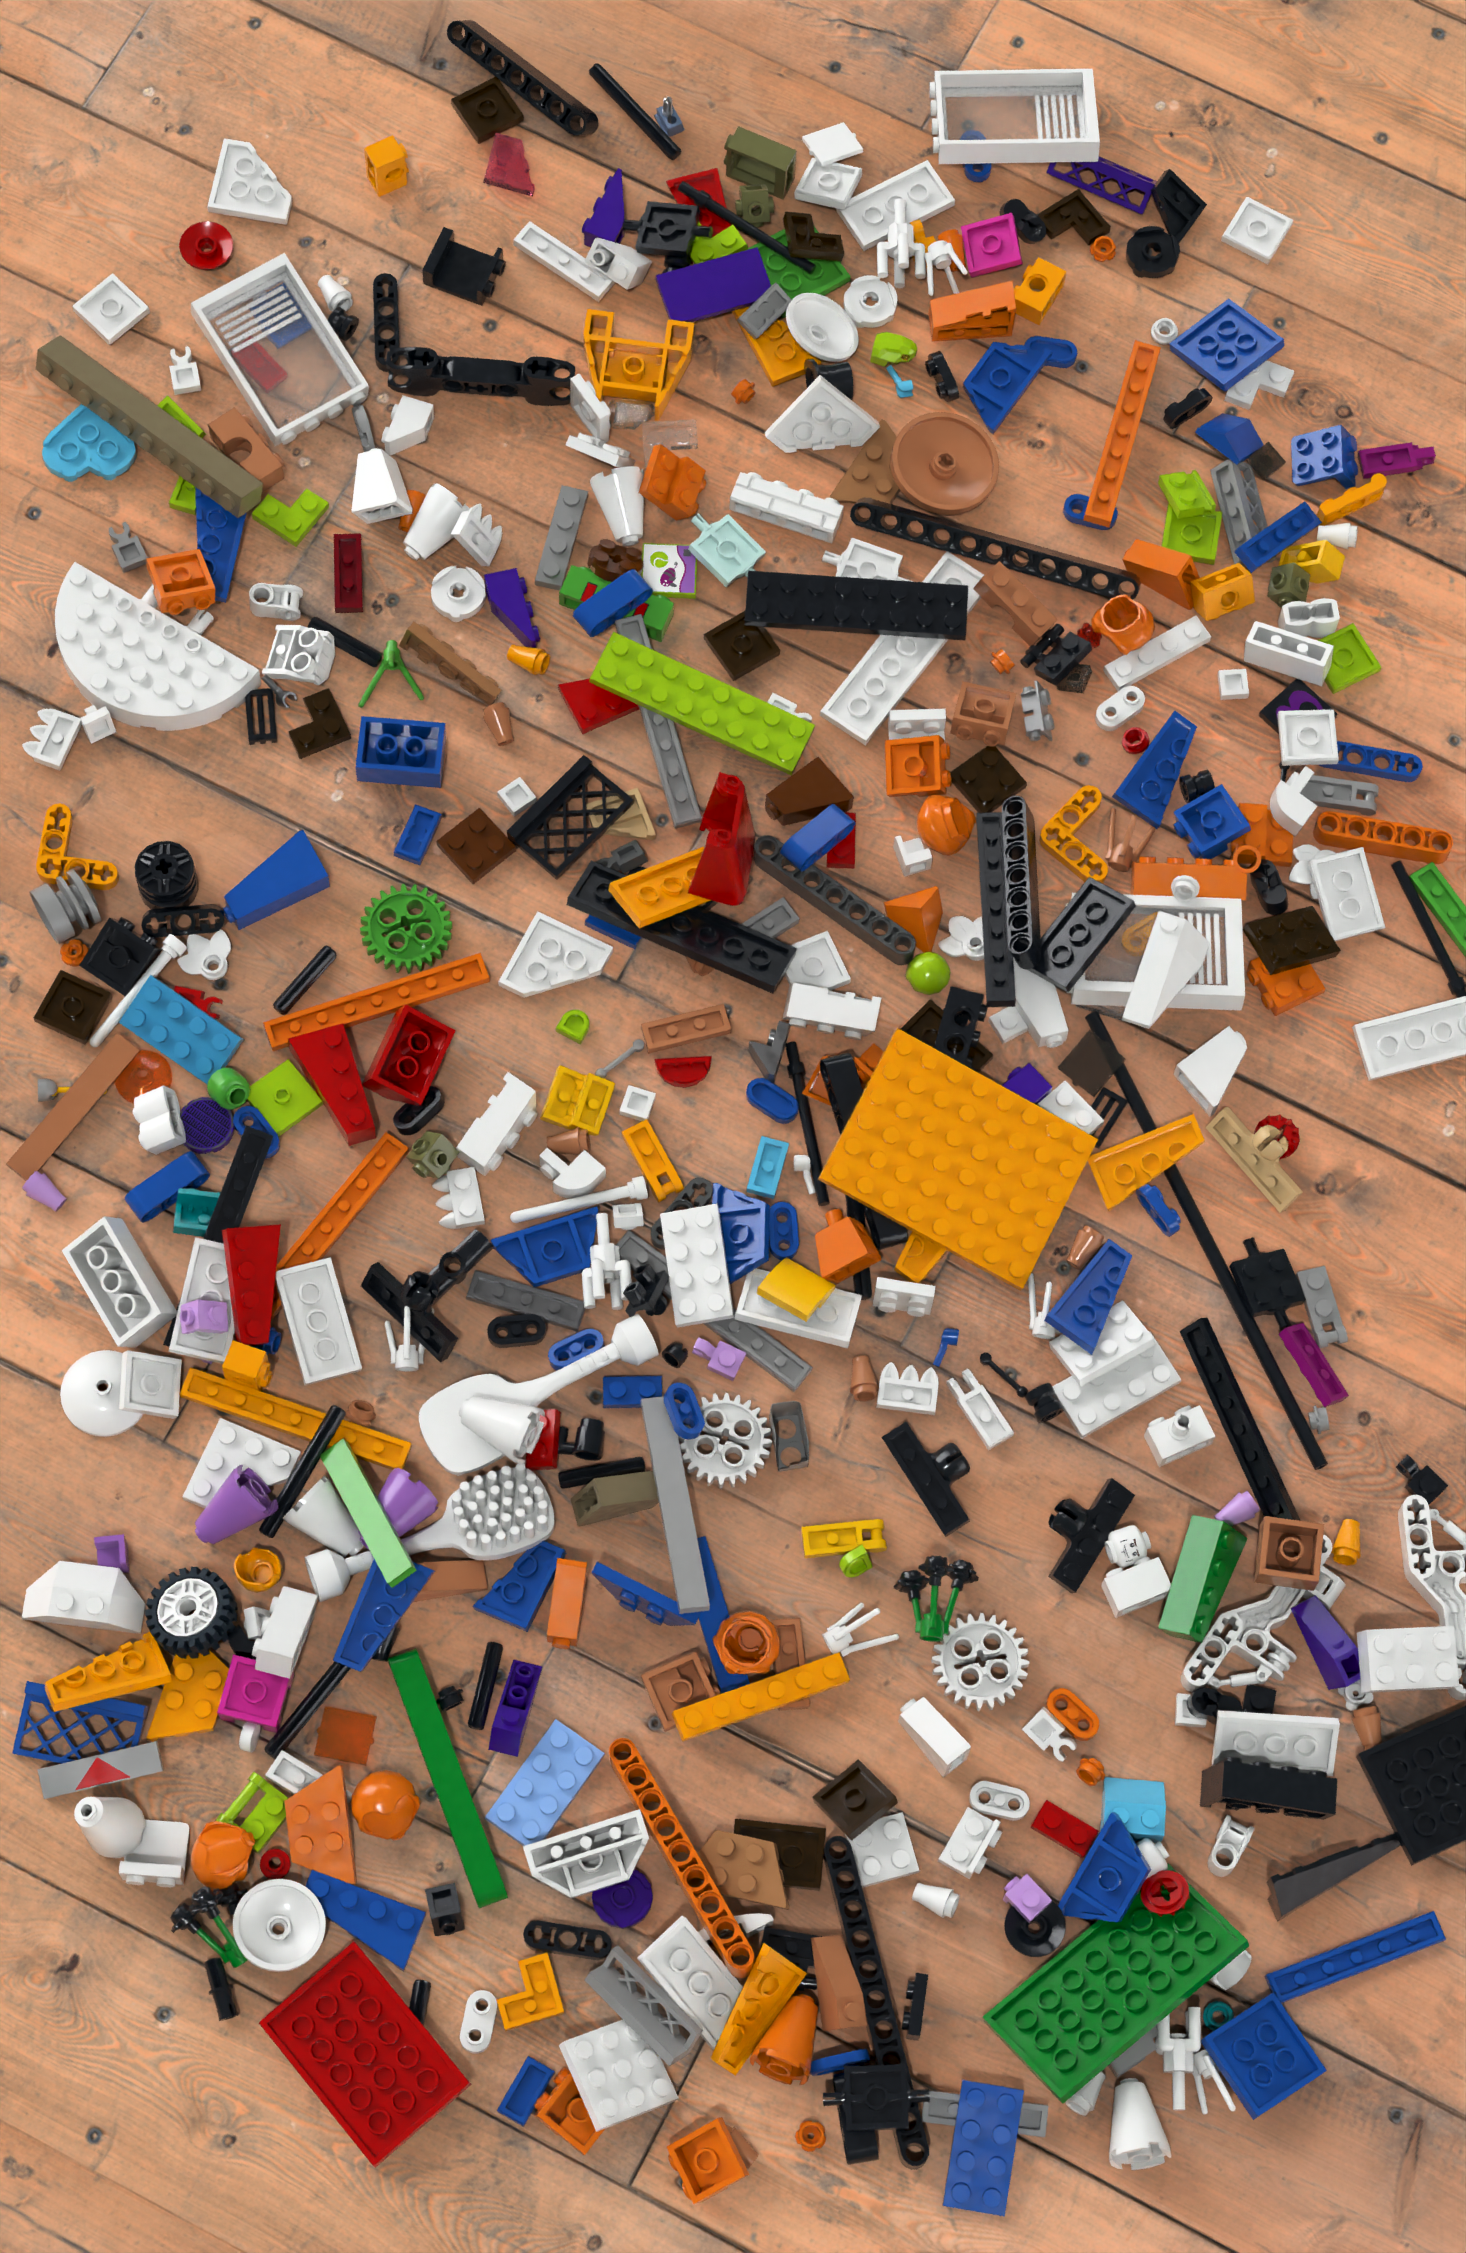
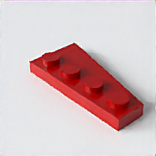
M717 168L666 181L677 204L695 205L694 200L678 191L679 185L684 181L698 191L704 190L712 196L711 199L727 208ZM700 208L701 213L698 221L702 226H712V237L731 226L729 222L707 208Z
M590 678L558 684V690L582 735L639 710L637 704L590 683Z
M281 1224L222 1230L236 1341L248 1346L269 1343Z

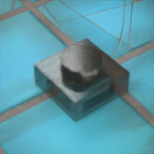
M1270 442L1266 443L1246 460L1263 481L1286 463Z
M1078 664L1057 685V689L1060 691L1084 693L1092 674L1090 665Z

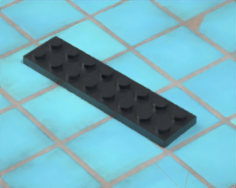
M748 571L744 625L965 640L968 585Z
M592 860L568 896L566 905L772 994L793 961L797 951L795 947L699 906L639 929L608 891L610 882L627 875Z

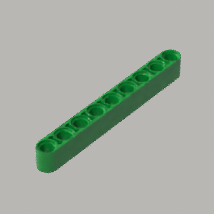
M415 1648L388 1658L389 1666L478 1908L480 1909L508 1898L506 1889L417 1649Z

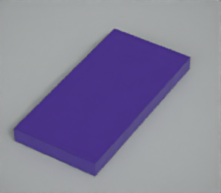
M758 247L658 274L655 277L669 320L694 322L751 306L771 287Z

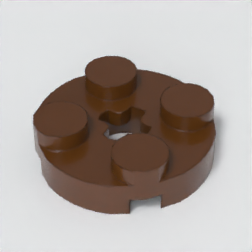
M603 539L599 542V545L594 546L590 550L587 565L589 568L591 565L595 568V575L610 582H613L632 569H635L641 576L643 569L642 553L637 548H627L616 545L611 540Z

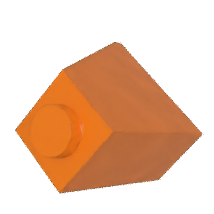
M1136 539L1125 552L1122 559L1126 570L1136 574L1145 586L1180 606L1191 610L1193 608V598L1190 582L1200 578L1192 556Z
M557 1558L547 1629V1642L552 1643V1646L555 1648L569 1649L570 1646H577L587 1583V1562Z

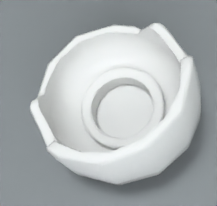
M1244 1950L1213 1976L1210 1981L1224 1990L1231 1988L1247 1972L1252 1960L1251 1955Z

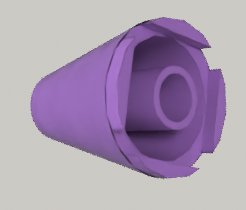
M243 1465L233 1469L195 1521V1533L202 1542L216 1544L273 1515L278 1510L276 1498L271 1502L267 1495L271 1492L270 1488L252 1469L247 1468L243 1471Z
M394 1468L377 1497L395 1531L401 1537L435 1513L438 1509L436 1507L438 1501L420 1480L415 1484L408 1479L411 1475L409 1472L400 1468ZM359 1531V1534L361 1536V1538L359 1539L360 1542L363 1544V1546L369 1549Z

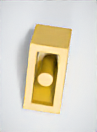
M1321 540L1289 546L1282 551L1278 566L1294 562L1310 574L1309 582L1319 584L1339 580L1345 556L1330 542Z

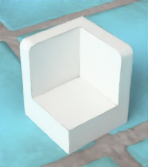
M900 835L895 837L893 848L904 877L931 869V852L929 848L924 849L920 838L903 842Z

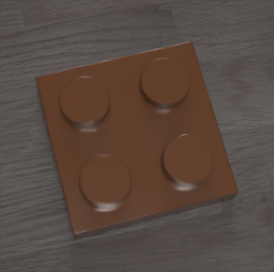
M480 807L436 841L440 850L472 884H475L516 852V846Z

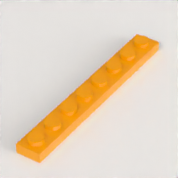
M191 1367L179 1393L181 1398L309 1442L326 1416L325 1413ZM342 1420L327 1448H330L344 1438L349 1443L356 1458L393 1470L394 1468H404L412 1444Z

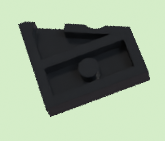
M1171 169L1164 171L1150 191L1170 236L1172 234L1180 243L1207 204Z

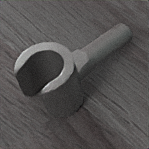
M267 674L261 678L274 691L276 703L280 707L290 708L285 703L286 696L292 701H297L295 693L282 690Z

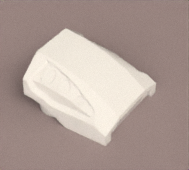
M276 625V636L266 668H263L262 674H267L272 679L311 682L316 685L326 681L335 657L334 636L329 631L316 630L301 625Z

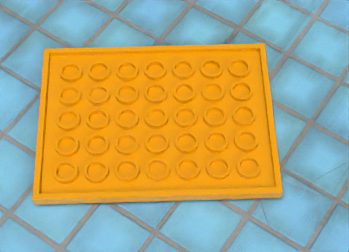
M897 1028L818 1180L1021 1291L1098 1139Z

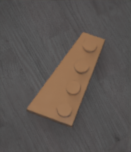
M413 621L407 628L399 646L406 651L411 647L418 652L417 658L425 664L429 662L438 665L442 675L453 680L458 678L461 680L460 686L487 705H492L502 691L498 688L497 682L489 676L484 677L476 670V666L471 661L462 659L455 654L451 645L444 641L440 642L432 636L433 633L428 627Z

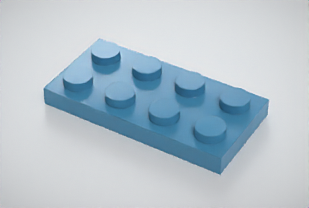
M152 975L149 976L119 1021L124 1027L207 1085L213 1073L227 1066L244 1040Z

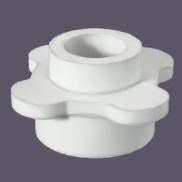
M1360 1680L1348 1687L1338 1688V1693L1344 1697L1346 1701L1345 1706L1350 1711L1357 1710L1358 1706L1362 1704H1370L1373 1700L1372 1693H1361ZM1357 1691L1358 1696H1354L1353 1692Z

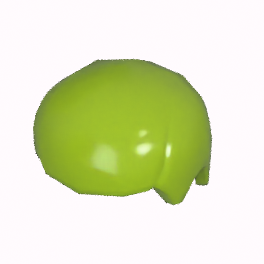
M924 952L916 955L907 964L905 977L915 991L932 995L941 992L948 985L951 972L946 960L942 956L934 952Z

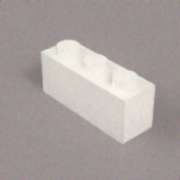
M1255 621L1245 641L1244 661L1322 686L1331 667L1334 646Z
M283 1586L279 1597H273L269 1614L272 1615L270 1618L265 1617L261 1628L262 1639L257 1638L253 1646L252 1656L256 1657L255 1670L290 1679L314 1620L318 1595Z

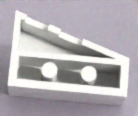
M792 983L788 988L782 1019L789 1020L790 1026L806 1028L807 1024L817 1026V1031L821 1033L833 1034L835 1030L845 1032L844 1037L861 1040L862 1036L866 1037L875 1032L881 998L873 996L872 1000L856 997V994L851 992L842 994L829 991L828 988Z
M509 1072L503 1078L506 1081L503 1090L497 1097L492 1094L488 1100V1103L491 1104L480 1119L478 1117L475 1119L456 1147L459 1151L457 1157L469 1166L475 1167V1170L484 1176L490 1170L495 1171L503 1160L502 1154L507 1148L512 1149L520 1138L519 1133L524 1126H531L538 1115L536 1112V1091Z

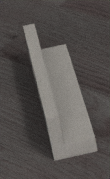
M1227 459L1210 471L1234 564L1240 563L1244 567L1245 565L1234 551L1267 528V523L1252 465L1243 461L1236 465L1230 459ZM1273 557V558H1272L1271 560H1269L1267 563H1271V562L1275 561L1276 558Z
M618 1945L612 1948L603 1965L589 1972L585 1979L590 1987L669 2066L689 2055L703 2032ZM616 1959L623 1965L625 1975H621L613 1967ZM636 1982H640L644 1986L646 1996H642L637 1991ZM657 2003H661L666 2008L667 2017H663L659 2013ZM678 2024L683 2025L691 2033L687 2040L680 2034Z

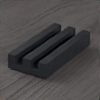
M271 688L252 690L245 696L249 745H255V742L266 744V741L277 743L273 690ZM266 695L268 698L270 733L265 734L262 696ZM255 696L257 698L259 734L254 735L251 697Z
M1105 1087L1102 1088L1091 1107L1096 1111L1104 1097H1109V1101L1100 1114V1117L1104 1120L1115 1101L1119 1105L1098 1137L1095 1145L1098 1149L1128 1104V1100Z

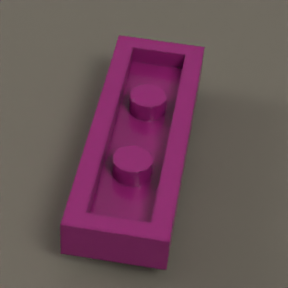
M1303 1322L1286 1327L1279 1333L1286 1349L1293 1356L1301 1373L1308 1380L1324 1408L1342 1402L1349 1396Z

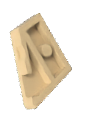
M635 788L626 791L625 793L634 800V804L607 829L604 835L646 840L656 839L654 828L639 789ZM618 796L607 797L606 809L618 808L624 801ZM602 799L586 804V810L603 809ZM603 815L588 816L592 828H597L603 823Z

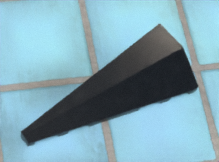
M1395 1833L1381 1839H1374L1371 1843L1358 1848V1846L1321 1858L1306 1866L1296 1867L1291 1872L1282 1876L1277 1874L1270 1877L1267 1885L1271 1895L1267 1900L1277 1922L1401 1846Z

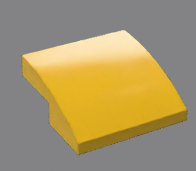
M559 1065L556 1069L540 1120L569 1130L580 1127L581 1130L587 1129L589 1135L597 1136L615 1083L591 1073L583 1075Z
M786 1257L761 1282L757 1288V1294L807 1322L817 1307L821 1308L835 1290L836 1285Z

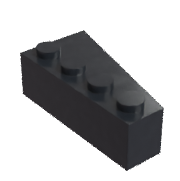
M1226 1757L1223 1761L1202 1771L1200 1807L1211 1808V1805L1217 1802L1226 1803L1227 1810L1236 1811L1255 1806L1256 1813H1279L1280 1809H1284L1285 1816L1321 1820L1336 1815L1337 1779L1327 1777L1325 1772L1310 1771L1309 1774L1300 1773L1298 1768L1290 1766L1275 1769L1270 1768L1271 1764L1266 1762H1253L1252 1765L1242 1763V1759L1236 1757Z

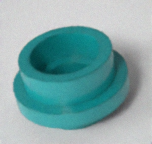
M1221 2001L1210 2003L1203 2012L1204 2024L1211 2031H1215L1234 2018L1231 2007ZM1213 2013H1221L1224 2018L1223 2021L1220 2023L1215 2022L1212 2017Z

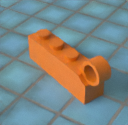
M1243 844L1234 849L1231 859H1223V864H1212V859L1195 858V863H1184V858L1167 857V862H1156V857L1139 856V861H1132L1130 895L1174 896L1171 889L1173 879L1186 875L1197 880L1200 885V890L1196 897L1246 900L1247 873H1252L1258 869L1261 864V854L1254 846ZM1245 849L1251 850L1255 856L1253 865L1248 868L1240 867L1237 861L1239 853Z

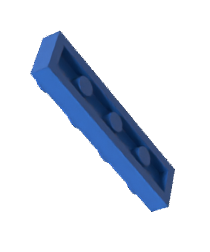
M1304 501L1239 546L1234 552L1252 573L1314 530L1322 522Z

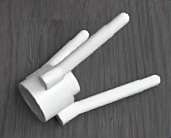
M943 240L932 243L927 248L928 252L924 254L927 263L928 294L930 296L934 294L933 265L937 269L945 270L953 294L960 293L950 269L951 260L954 261L963 275L968 273L966 268L954 252L951 243Z
M1031 1273L1028 1278L1029 1329L1033 1330L1032 1336L1049 1340L1055 1339V1333L1061 1334V1332L1044 1321L1049 1313L1052 1283H1046L1043 1310L1038 1312L1037 1317L1034 1274Z
M405 1306L404 1345H399L398 1351L389 1321L385 1322V1328L391 1352V1364H395V1370L412 1372L419 1370V1364H423L425 1347L420 1343L418 1351H416V1346L410 1345V1308Z
M859 1603L836 1624L827 1628V1632L822 1634L831 1653L836 1654L840 1652L842 1657L854 1651L898 1640L899 1635L894 1634L849 1646V1643L853 1641L850 1632L880 1613V1609L876 1608L846 1627L845 1624L864 1607L863 1603Z
M1206 2049L1194 2054V2073H1192L1201 2111L1203 2114L1208 2113L1201 2075H1203L1204 2079L1213 2077L1229 2109L1235 2111L1236 2107L1219 2075L1221 2071Z

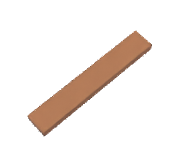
M117 1032L8 1160L6 1165L25 1181L35 1171H39L140 1050Z

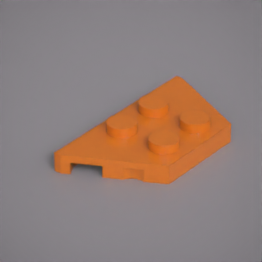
M338 1765L284 1801L291 1862L346 1883L355 1884L357 1879L343 1765Z

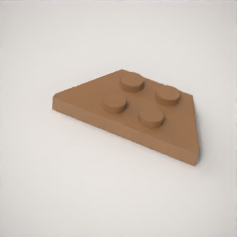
M881 419L879 422L880 428L867 440L829 498H833L838 502L854 504L864 497L889 504L893 503L900 492L893 478L890 465L891 451L897 436L885 420Z
M715 1830L697 1854L720 1894L789 1910V1900L786 1899L783 1885V1872L778 1862L777 1844ZM693 1878L688 1884L691 1887L697 1888L704 1881L700 1878Z

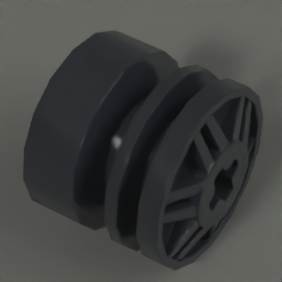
M159 841L147 846L138 855L135 862V877L140 896L146 906L150 909L189 906L195 900L198 892V880L194 861L189 851L183 846L171 841ZM168 870V873L163 874L162 871Z

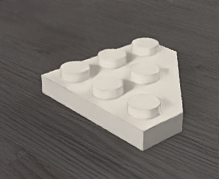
M224 138L207 206L208 212L287 225L292 206V196L277 181L275 174L257 155L255 148L250 142Z
M819 375L767 429L765 436L785 453L797 452V449L812 448L813 450L834 449L835 446L840 445L856 447L862 446L880 428V424Z
M537 911L498 984L500 987L525 998L601 975L612 955L613 947Z
M220 1418L182 1496L183 1500L205 1509L233 1469L239 1465H243V1471L247 1468L252 1469L268 1487L275 1484H283L287 1482L302 1455L301 1451Z

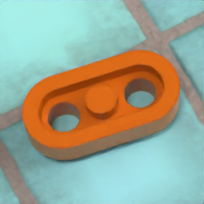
M1059 1688L1050 1693L1046 1702V1709L1066 1727L1065 1730L1077 1740L1088 1741L1092 1739L1099 1729L1097 1715L1068 1689ZM1063 1701L1066 1704V1709L1059 1710L1056 1707V1702ZM1086 1722L1089 1729L1086 1731L1080 1730L1078 1723Z

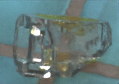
M613 398L609 401L608 408L611 413L609 423L611 428L635 430L640 424H645L655 415V407L648 401L628 398Z

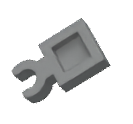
M123 522L124 532L122 534H116L113 528L110 527L109 535L111 540L116 543L112 545V550L123 573L145 565L146 558L148 557L138 536L130 538L129 525Z

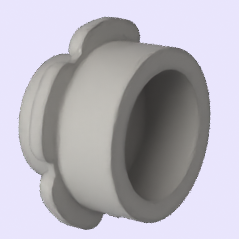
M1316 1405L1313 1406L1314 1412H1308L1311 1430L1317 1429V1433L1321 1434V1431L1329 1430L1326 1407L1317 1408Z

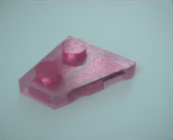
M495 133L483 183L533 197L535 186L531 183L529 176L530 169L528 161L524 157L522 140Z

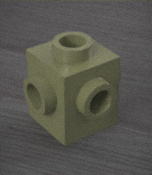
M766 184L739 186L740 200H735L736 215L741 216V218L755 227L763 226L764 222H770V213H774L773 197L768 195Z
M1294 562L1272 567L1267 597L1281 608L1283 605L1294 601L1306 602L1310 574Z
M426 1131L421 1138L415 1141L412 1150L406 1158L414 1165L412 1169L419 1176L440 1179L441 1176L448 1172L450 1164L459 1154V1151L442 1134Z

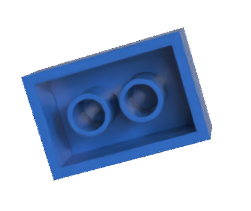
M361 716L355 767L357 781L441 788L446 745L445 723Z

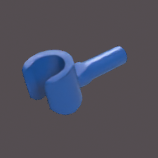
M946 1328L943 1331L940 1348L933 1362L934 1366L940 1367L947 1350V1345L957 1346L958 1329Z

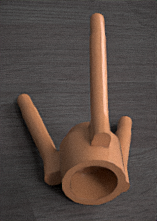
M1111 808L1108 850L1105 859L1108 860V866L1112 869L1127 872L1132 868V861H1137L1155 832V827L1149 829L1133 854V848L1129 846L1137 816L1132 815L1123 843H1118L1114 847L1116 809Z

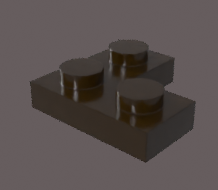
M1079 189L1037 214L1044 222L1046 234L1051 240L1073 227L1089 246L1096 238L1108 234L1111 228Z
M785 212L783 223L790 257L842 261L844 250L841 235L815 233L811 214Z
M329 688L303 698L305 707L313 722L288 731L289 738L299 759L351 739V734Z

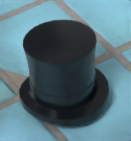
M814 359L805 360L804 371L807 388L821 375L852 400L853 376L848 362L818 365Z

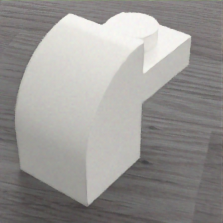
M1306 766L1300 774L1294 771L1286 783L1280 780L1270 798V810L1273 818L1281 827L1294 836L1298 834L1317 807L1316 804L1300 794L1314 774Z
M548 1148L539 1155L540 1170L549 1179L553 1180L555 1178L553 1192L561 1197L571 1199L588 1195L606 1178V1168L585 1150L569 1166Z

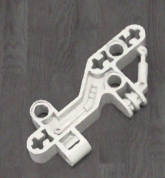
M1411 1495L1405 1499L1398 1511L1404 1574L1409 1583L1438 1614L1440 1626H1454L1459 1679L1462 1676V1682L1466 1684V1595L1459 1587V1584L1466 1583V1572H1464L1466 1533L1449 1520L1447 1522L1439 1516L1440 1513L1437 1509H1429L1428 1502L1424 1497ZM1410 1507H1413L1414 1512H1419L1413 1525L1414 1513L1413 1511H1408ZM1431 1520H1436L1444 1526L1443 1530L1463 1546V1550L1437 1551L1433 1545ZM1410 1535L1420 1536L1423 1540V1545L1413 1544ZM1418 1561L1420 1568L1425 1569L1423 1574L1420 1573L1418 1568H1414ZM1443 1562L1452 1563L1456 1568V1572H1447L1443 1568ZM1459 1684V1687L1447 1689L1452 1698L1456 1700L1466 1699V1689H1463L1462 1684Z
M1323 1535L1319 1583L1314 1591L1276 1586L1267 1599L1222 1613L1182 1672L1181 1683L1187 1691L1194 1692L1197 1689L1205 1688L1206 1685L1211 1689L1217 1690L1220 1686L1224 1685L1238 1687L1264 1684L1269 1677L1279 1681L1284 1679L1283 1671H1288L1290 1668L1289 1662H1295L1297 1657L1291 1650L1271 1636L1270 1630L1279 1628L1286 1622L1292 1613L1290 1608L1297 1605L1302 1597L1308 1599L1316 1595L1325 1608L1330 1610L1345 1587V1583L1338 1576L1323 1566L1332 1551L1331 1540L1326 1535ZM1327 1586H1329L1330 1588L1328 1589V1591H1327L1326 1594L1324 1595L1323 1592L1325 1591V1589L1327 1588ZM1227 1624H1231L1233 1626L1232 1630L1228 1632L1223 1640L1219 1636ZM1246 1640H1256L1260 1645V1650H1250L1246 1645ZM1205 1647H1215L1219 1652V1657H1209L1205 1653ZM1266 1649H1269L1274 1653H1268L1266 1656L1267 1660H1265L1262 1656ZM1230 1652L1237 1654L1258 1668L1256 1672L1231 1675L1229 1679L1219 1680L1213 1676L1226 1655ZM1201 1664L1205 1668L1200 1677L1194 1681L1191 1679V1676Z

